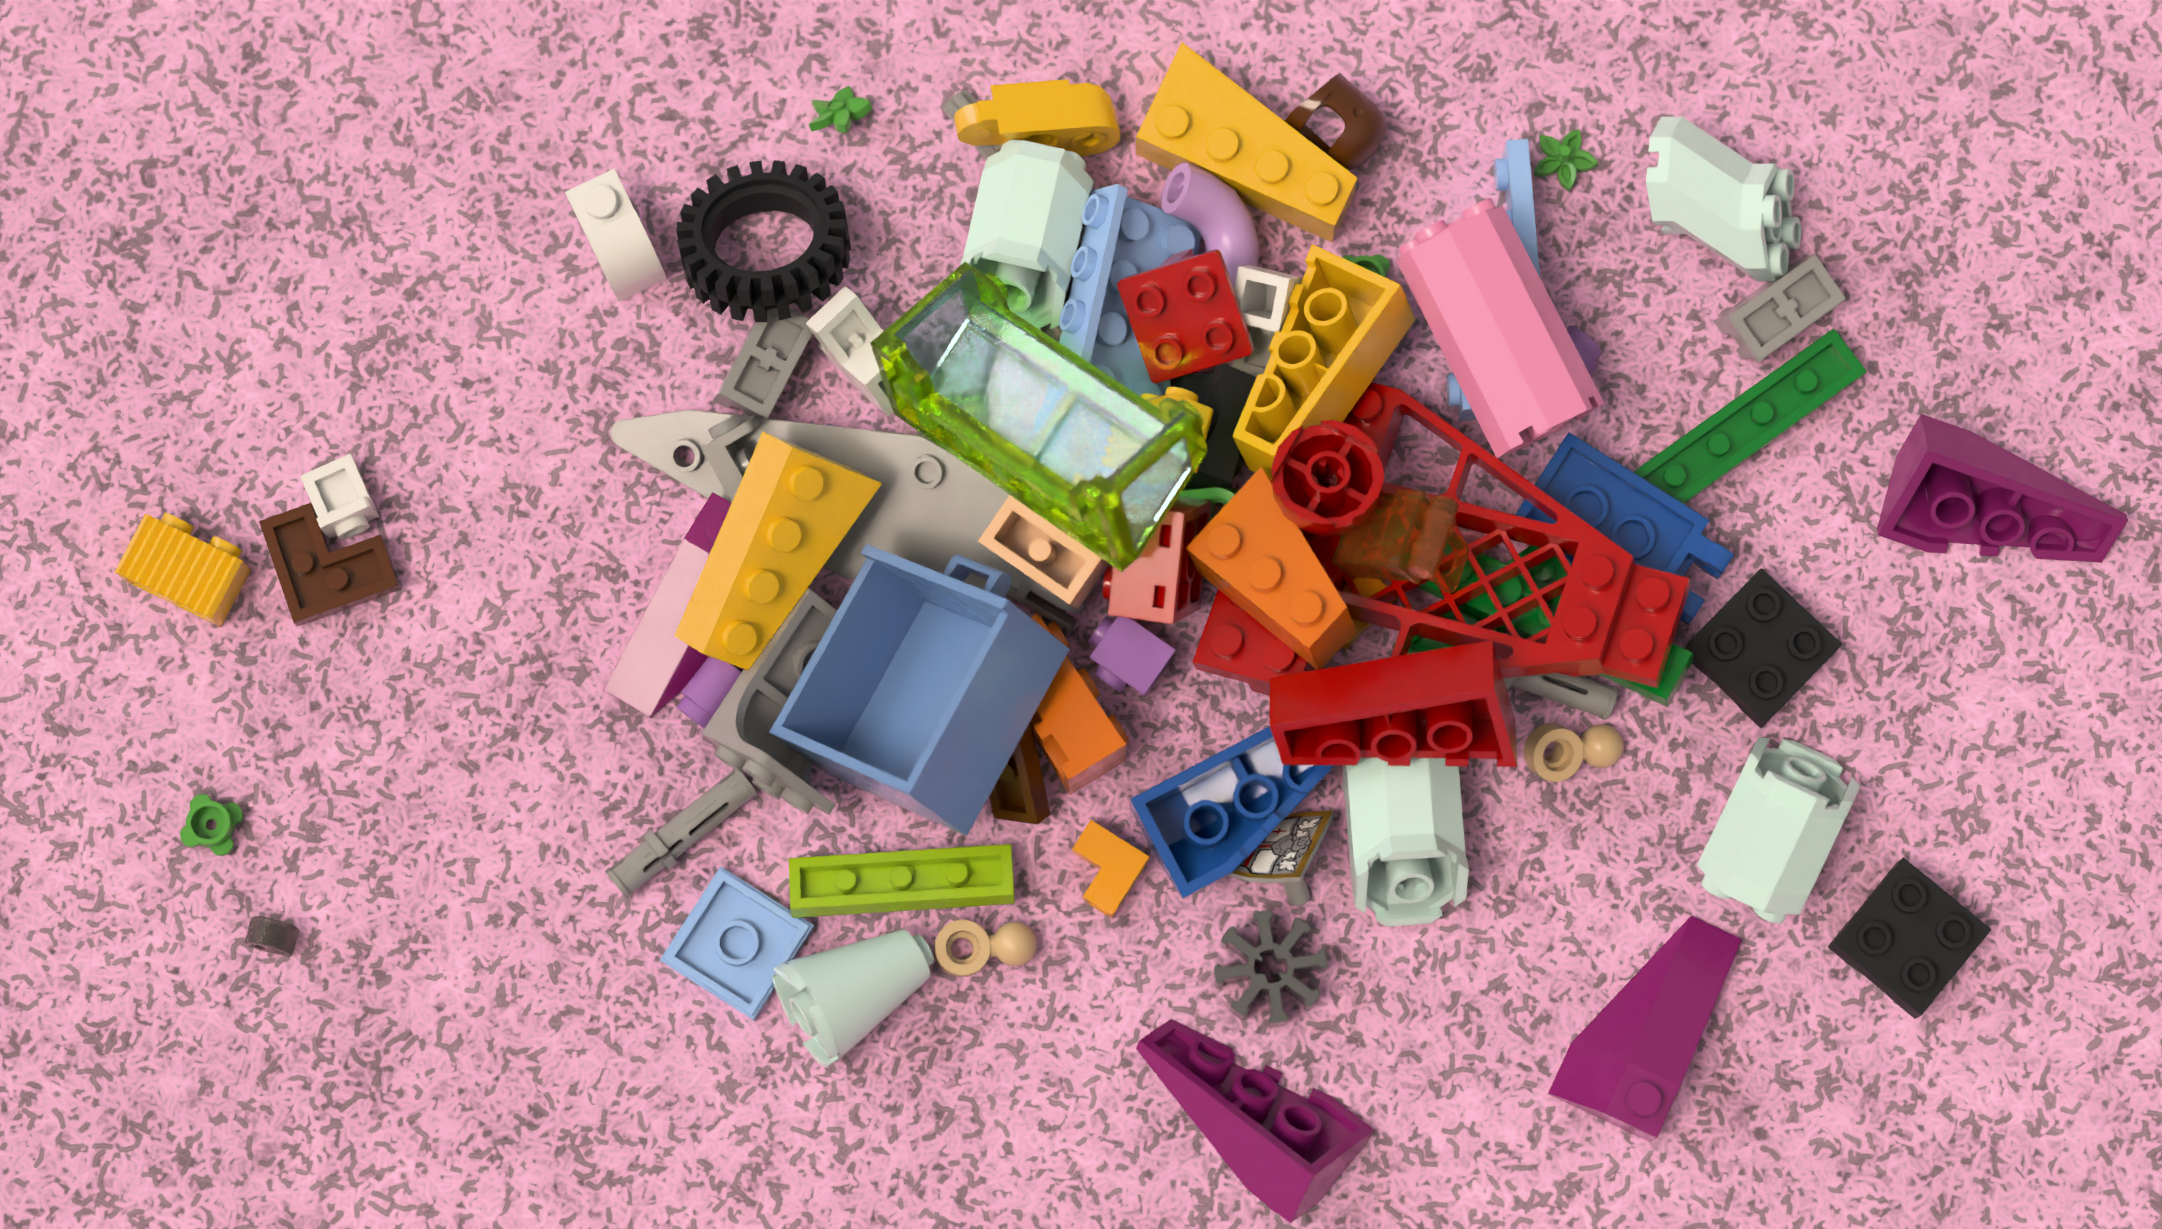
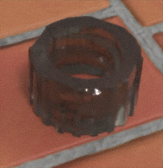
M252 916L244 944L263 952L292 957L299 928L273 918Z

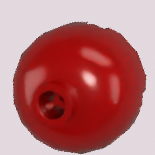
M1336 420L1321 421V425L1310 426L1304 430L1303 426L1293 430L1278 446L1271 466L1273 496L1283 515L1297 525L1301 531L1321 537L1343 535L1361 526L1376 509L1384 486V469L1382 461L1377 454L1378 449L1369 436L1357 427Z

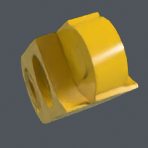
M1068 79L991 85L993 100L978 101L977 103L964 106L954 114L957 138L971 146L1003 145L1009 140L1016 139L1062 148L1084 157L1109 150L1120 141L1121 137L1117 113L1110 95L1100 85L1091 83L1069 84Z

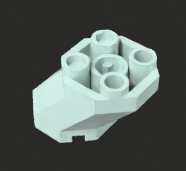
M1682 116L1661 117L1649 140V152H1659L1657 167H1647L1646 175L1652 222L1656 226H1663L1661 231L1664 234H1687L1756 281H1774L1779 276H1784L1788 271L1789 251L1799 249L1802 233L1800 219L1792 217L1790 201L1793 199L1795 190L1793 171L1791 169H1779L1775 163L1753 164Z
M1012 139L1005 142L999 152L987 157L980 180L964 255L958 269L955 299L964 310H966L968 304L977 313L975 322L984 331L1029 340L1038 336L1040 329L1050 323V329L1059 326L1060 314L1063 306L1069 299L1073 281L1071 275L1072 259L1080 248L1085 226L1082 222V215L1086 201L1091 196L1094 180L1085 171L1086 162L1079 154L1062 148Z
M1758 737L1699 859L1697 867L1705 874L1701 885L1710 894L1723 899L1734 898L1752 907L1753 911L1762 919L1772 923H1783L1787 914L1800 915L1861 785L1852 777L1847 786L1839 778L1843 767L1835 759L1795 740L1782 739L1778 749L1766 748L1770 738Z
M1361 757L1357 765H1344L1342 788L1346 806L1351 884L1355 908L1365 914L1366 907L1373 910L1376 920L1386 927L1431 924L1443 916L1441 907L1453 899L1454 907L1466 900L1469 867L1465 852L1459 767L1445 766V758H1411L1410 766H1388V762L1379 758Z

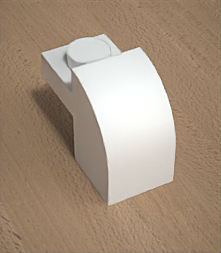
M615 169L565 192L618 302L667 279L650 239Z
M1253 265L1238 266L1234 291L1250 333L1254 351L1249 356L1234 360L1232 367L1256 377L1264 373L1271 356L1268 349L1275 332H1281L1290 310L1288 300L1295 283L1301 284L1303 277Z
M846 286L805 323L820 342L818 347L830 362L871 403L888 417L928 380L906 348L880 328L859 297Z

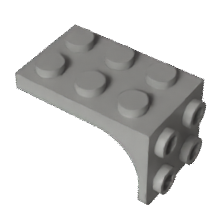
M808 588L750 670L744 669L701 734L719 746L714 753L718 759L738 772L742 773L744 770L754 777L752 783L766 794L777 800L782 798L807 815L813 807L829 815L835 804L812 788V763L769 733L837 612L834 607Z

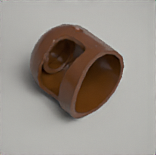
M1340 73L1332 77L1314 94L1302 102L1284 120L1348 171L1358 168L1372 157L1381 145L1387 129L1383 112ZM1321 107H1329L1334 110L1345 123L1343 133L1332 147H1329L1306 125L1314 112Z

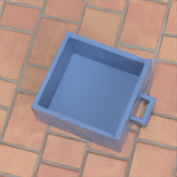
M866 544L861 552L866 557L863 566L769 733L825 773L967 836L1070 649L1011 601L1004 598L1011 586L1010 574L960 554L951 558L942 574ZM969 573L987 579L984 589L964 582Z

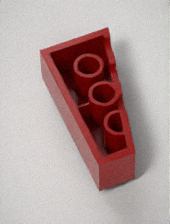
M1492 640L1270 678L1269 726L1283 765H1357L1362 757L1379 758L1388 762V766H1410L1411 758H1445V766L1469 767V759H1496L1497 767H1517L1515 717Z

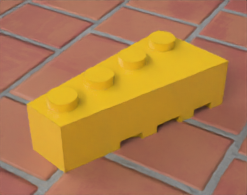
M1181 42L1136 135V155L1169 170H1173L1182 162L1206 170L1233 187L1245 204L1330 242L1333 241L1355 195L1356 176L1183 42Z
M1313 244L1305 259L1308 267L1301 284L1295 283L1288 300L1290 310L1281 332H1275L1268 348L1271 356L1263 374L1257 375L1232 435L1249 470L1256 473L1262 467L1271 481V466L1277 448L1293 430L1303 426L1304 430L1310 426L1321 425V421L1325 420L1343 422L1416 320L1401 284Z
M762 432L674 636L702 654L749 671L882 483L852 467Z

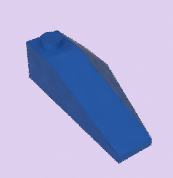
M1269 726L1131 798L1130 810L1155 857L1181 898L1184 899L1232 874L1336 765H1283Z

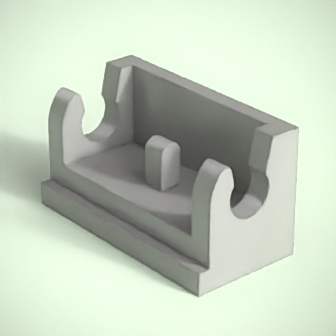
M1816 254L1795 261L1788 266V271L1784 276H1779L1774 281L1766 282L1713 322L1722 334H1730L1737 341L1739 348L1736 352L1742 359L1753 358L1757 363L1839 305L1846 298Z
M777 308L767 309V322L754 321L712 401L725 408L736 407L745 412L746 416L755 415V417L768 419L812 335L811 330L805 324L809 318L790 309L791 318L779 321Z

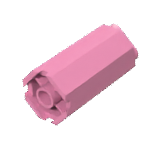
M1488 198L1461 213L1463 217L1449 225L1446 224L1445 220H1441L1417 232L1414 235L1416 239L1398 249L1402 257L1396 262L1498 459L1563 429L1564 425L1571 422L1570 419L1574 417L1578 421L1604 405V402L1503 206L1496 208L1492 198Z

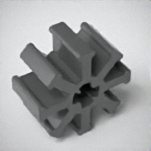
M1265 910L1255 912L1252 919V924L1257 926L1260 945L1257 948L1237 935L1235 927H1230L1221 939L1220 946L1222 949L1229 948L1245 960L1247 964L1222 967V965L1216 964L1213 976L1215 987L1218 989L1222 988L1223 984L1248 981L1250 986L1238 1001H1233L1230 1006V1012L1240 1020L1244 1021L1247 1019L1248 1009L1260 993L1267 995L1270 1011L1267 1025L1270 1028L1285 1026L1288 1020V1015L1283 1013L1281 992L1283 990L1304 1004L1303 1008L1305 1011H1310L1320 996L1318 989L1311 990L1295 978L1293 974L1311 971L1323 974L1328 964L1326 952L1323 949H1320L1314 955L1292 957L1291 951L1301 938L1308 937L1311 929L1310 925L1299 917L1294 918L1291 931L1280 945L1273 943L1270 926L1273 912ZM1271 955L1275 964H1284L1286 974L1279 972L1278 982L1268 983L1265 974L1255 973L1254 964L1261 966L1263 956Z

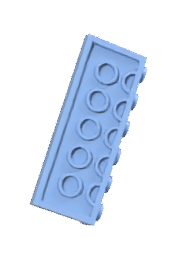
M1119 184L1092 190L1091 196L1086 201L1082 222L1085 226L1080 248L1076 251L1071 263L1073 281L1070 295L1062 308L1059 318V326L1062 332L1058 350L1048 368L1050 387L1047 401L1038 416L1036 431L1039 435L1034 459L1029 464L1025 474L1027 493L1024 504L1049 514L1053 513L1075 481L1077 474L1107 493L1106 497L1100 501L1085 523L1086 526L1108 532L1113 511H1118L1119 504L1128 500L1138 501V496L1146 493L1149 483L1138 481L1108 469L1102 462L1103 459L1108 457L1105 449L1111 447L1107 439L1113 437L1110 429L1116 426L1113 419L1119 416L1116 408L1139 401L1140 395L1144 393L1158 396L1165 395L1166 388L1170 386L1171 381L1170 379L1160 383H1153L1150 380L1117 283L1124 277L1159 267L1172 254L1192 249L1194 256L1197 255L1202 236L1197 228L1190 223L1168 215L1160 208L1127 197L1128 188Z

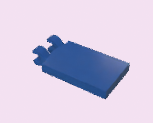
M1568 432L1534 484L1630 553L1636 565L1684 576L1694 562L1705 573L1719 579L1734 556L1732 552L1701 534L1710 520ZM1526 499L1515 514L1548 524L1556 523L1555 520ZM1564 554L1571 566L1574 556ZM1689 590L1680 621L1689 625L1705 600Z

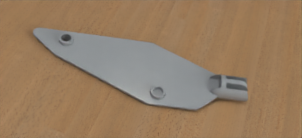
M690 409L617 421L612 426L610 431L611 439L619 447L706 498H709L713 492L732 503L702 452L701 447L713 439L708 429L734 414ZM738 415V417L740 418L741 422H743V421H745L746 419L752 417V416ZM756 417L760 425L752 432L733 442L738 451L746 448L752 456L762 432H765L852 467L882 483L824 564L826 568L843 578H856L866 560V557L861 554L866 544L942 574L951 558L960 554L1010 574L1011 586L1004 598L1014 599L1050 621H1055L1057 625L1069 632L1073 630L1077 622L1076 619L1051 603L1075 614H1082L1087 605L1086 600L1083 601L1079 609L1069 605L978 542L1009 495L1022 502L1018 491L924 436ZM681 446H688L693 450L695 459L692 464L686 463L681 459ZM969 573L964 582L984 589L987 579ZM1095 584L1088 595H1092L1098 585Z

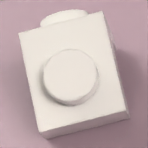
M351 454L300 476L318 516L316 520L319 527L329 539L338 536L340 540L359 535L369 528V521L380 517L355 459Z

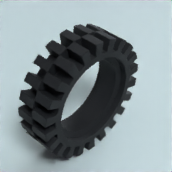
M773 160L771 173H763L762 162L753 161L749 162L751 168L750 175L742 176L738 165L726 169L729 182L724 184L716 174L706 180L709 194L698 187L690 195L692 206L684 204L680 212L682 222H677V242L686 281L690 289L694 288L696 297L703 304L710 300L711 309L720 315L729 306L732 319L740 321L744 320L748 309H753L755 322H767V309L777 308L780 321L791 318L790 304L796 303L803 314L813 309L811 293L823 302L831 295L829 283L839 286L844 279L842 268L848 269L850 264L849 251H851L846 213L843 201H839L837 190L833 185L826 188L825 178L817 172L809 179L807 167L796 164L790 175H787L785 161ZM781 211L791 213L809 224L814 232L813 239L807 250L797 260L772 270L753 272L740 270L728 265L715 252L716 242L724 229L741 217L757 212Z

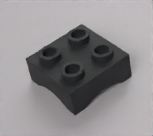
M1223 363L1215 365L1214 372L1209 374H1186L1176 378L1174 387L1186 389L1199 396L1198 403L1212 408L1214 412L1197 474L1192 473L1191 475L1186 474V476L1181 475V477L1176 476V478L1160 479L1158 482L1176 489L1209 488L1232 483L1233 478L1239 474L1244 463V459L1232 435L1257 378L1256 376Z
M1760 568L1684 646V649L1693 653L1694 661L1692 664L1720 687L1758 727L1762 728L1841 647L1842 643L1770 575Z
M1903 857L1888 872L1868 899L1828 945V948L1868 978L1899 1007L1916 1019L1927 1010L1992 929Z

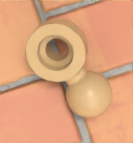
M1546 723L1537 727L1528 736L1524 746V760L1528 768L1541 778L1550 782H1561L1577 772L1582 760L1596 768H1607L1614 765L1623 754L1624 742L1620 733L1614 727L1606 724L1591 726L1579 738L1576 733L1561 724ZM1551 742H1554L1553 753L1548 757H1544L1546 747Z
M956 920L941 929L934 943V956L937 964L943 971L955 977H968L976 974L984 967L989 957H997L1002 963L1009 966H1021L1028 963L1037 950L1035 933L1029 926L1021 922L1006 923L996 931L995 935H987L986 931L973 921ZM958 939L968 941L972 946L971 956L964 960L954 957L951 952L952 943Z

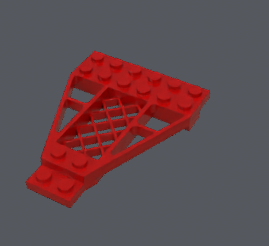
M1371 382L1343 423L1357 427L1373 440L1378 449L1377 454L1382 461L1384 472L1404 415H1409L1458 450L1460 456L1449 488L1444 494L1434 495L1384 482L1377 505L1382 508L1373 512L1361 526L1343 535L1321 537L1301 531L1347 606L1351 618L1399 631L1391 657L1407 655L1415 635L1454 646L1492 640L1497 657L1503 658L1498 659L1503 678L1560 673L1572 677L1606 674L1658 688L1691 587L1690 579L1636 565L1630 553L1403 390ZM1477 464L1555 520L1556 523L1548 524L1460 501L1471 466ZM1405 513L1434 521L1415 531ZM1398 515L1409 535L1380 549L1370 530ZM1458 527L1487 535L1467 544ZM1451 529L1461 548L1433 563L1422 543ZM1364 534L1374 553L1353 563ZM1511 540L1540 548L1520 558ZM1503 542L1514 562L1485 576L1475 556ZM1416 547L1426 567L1397 581L1387 561ZM1564 554L1574 556L1571 566ZM1556 556L1567 576L1538 590L1528 570ZM1468 560L1479 580L1450 595L1440 575ZM1381 565L1392 585L1367 598L1362 597L1353 579ZM1521 574L1532 594L1503 608L1493 588ZM1434 579L1444 599L1421 611L1413 610L1405 593ZM1346 584L1351 593L1343 592ZM1218 589L1192 661L1196 670L1248 683L1251 691L1269 696L1271 677L1316 670ZM1486 592L1497 613L1474 625L1467 624L1458 606ZM1562 594L1555 616H1553L1546 602ZM1399 597L1404 607L1387 602ZM1539 606L1550 627L1527 639L1520 638L1511 620ZM1451 611L1456 621L1439 616ZM1504 624L1509 635L1492 630Z

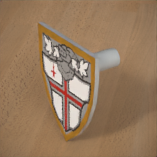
M1334 810L1289 814L1248 858L1228 876L1248 882L1282 883L1291 905L1298 906L1306 903L1310 899V893L1304 875L1335 816Z

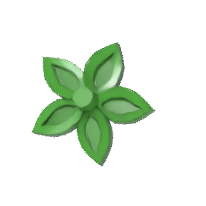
M847 86L839 90L831 101L812 100L814 110L819 116L809 123V127L812 132L834 124L837 132L846 133L851 127L852 120H859L871 111V103L869 100L861 97L854 98L851 88Z
M1580 129L1569 132L1563 138L1562 145L1553 137L1539 135L1541 150L1548 157L1542 159L1537 164L1533 176L1546 177L1557 172L1560 186L1570 193L1575 184L1577 172H1588L1598 166V161L1589 152L1580 150L1582 143Z

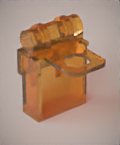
M1398 489L1396 494L1381 493L1376 509L1361 526L1341 535L1332 563L1350 577L1411 581L1418 585L1421 579H1429L1443 591L1454 592L1460 581L1469 554L1467 542L1454 532L1456 526L1455 517L1459 504L1444 496L1431 497L1425 491ZM1446 543H1449L1454 553V561L1451 570L1446 575H1443L1438 566L1443 563L1445 557L1443 551Z

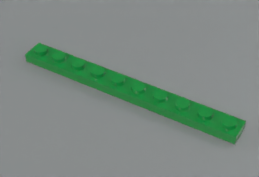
M1833 328L1633 471V473L1685 505L1858 381L1867 371ZM1530 545L1520 552L1519 556L1522 558L1540 547ZM1555 556L1528 570L1532 577L1549 585L1567 576ZM1511 559V560H1509L1508 562H1506L1505 564L1509 565V564L1513 563L1514 561H1513V559ZM1458 606L1467 624L1474 625L1483 620ZM1451 611L1439 616L1456 621ZM1500 627L1492 630L1504 634L1508 632ZM1415 635L1408 654L1454 647V645Z

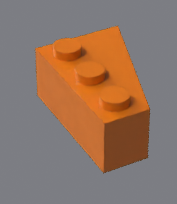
M1260 467L1191 541L1186 550L1199 574L1315 669H1322L1357 630L1347 606L1300 529L1283 515L1273 496L1272 483L1262 467Z
M1038 613L1031 617L1071 650L1067 639L1055 621L1046 626ZM1066 655L1030 722L1034 739L1069 795L1125 762L1126 744L1130 741L1113 714L1107 717L1097 702L1096 698L1100 696V693L1090 675L1084 668L1077 671Z

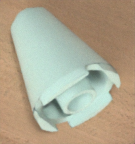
M902 929L783 962L773 969L777 974L773 975L772 979L778 999L791 1025L793 1026L798 1022L804 1033L808 1037H812L803 1042V1045L819 1064L827 1067L841 1059L930 979L929 966L934 964V957L927 942L920 934L912 937L907 930Z

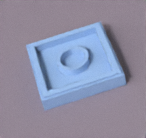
M720 866L660 961L755 1021L775 990L772 976L777 973L773 969L783 962L795 959L815 926L802 917L792 918L789 909Z

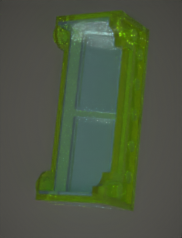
M964 262L870 343L893 414L1123 572L1140 556L1208 452L1202 431L1203 419L1194 406L1185 400L1176 401L1172 398H1165L1159 403V408H1157L1010 311L1006 300L1009 294L1002 281L990 272L983 274L967 262Z

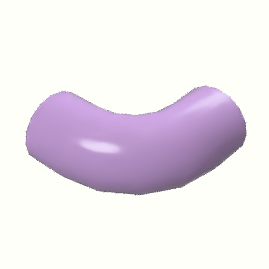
M1182 162L1177 165L1165 182L1161 197L1162 210L1164 213L1196 227L1204 239L1206 252L1218 249L1221 252L1234 288L1238 266L1253 265L1258 267L1260 242L1252 214L1235 189L1212 173L1189 163Z

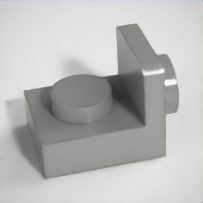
M736 413L708 429L713 439L701 447L702 452L731 501L735 497L752 457L746 448L738 451L733 442L752 432L760 425L755 415L741 422Z

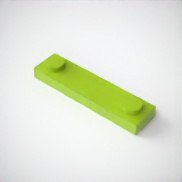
M1011 844L789 858L792 918L1015 904Z

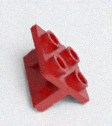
M1192 249L1172 254L1159 267L1124 277L1117 283L1146 369L1153 383H1160L1249 356L1254 351V345L1223 256L1218 249L1195 256Z

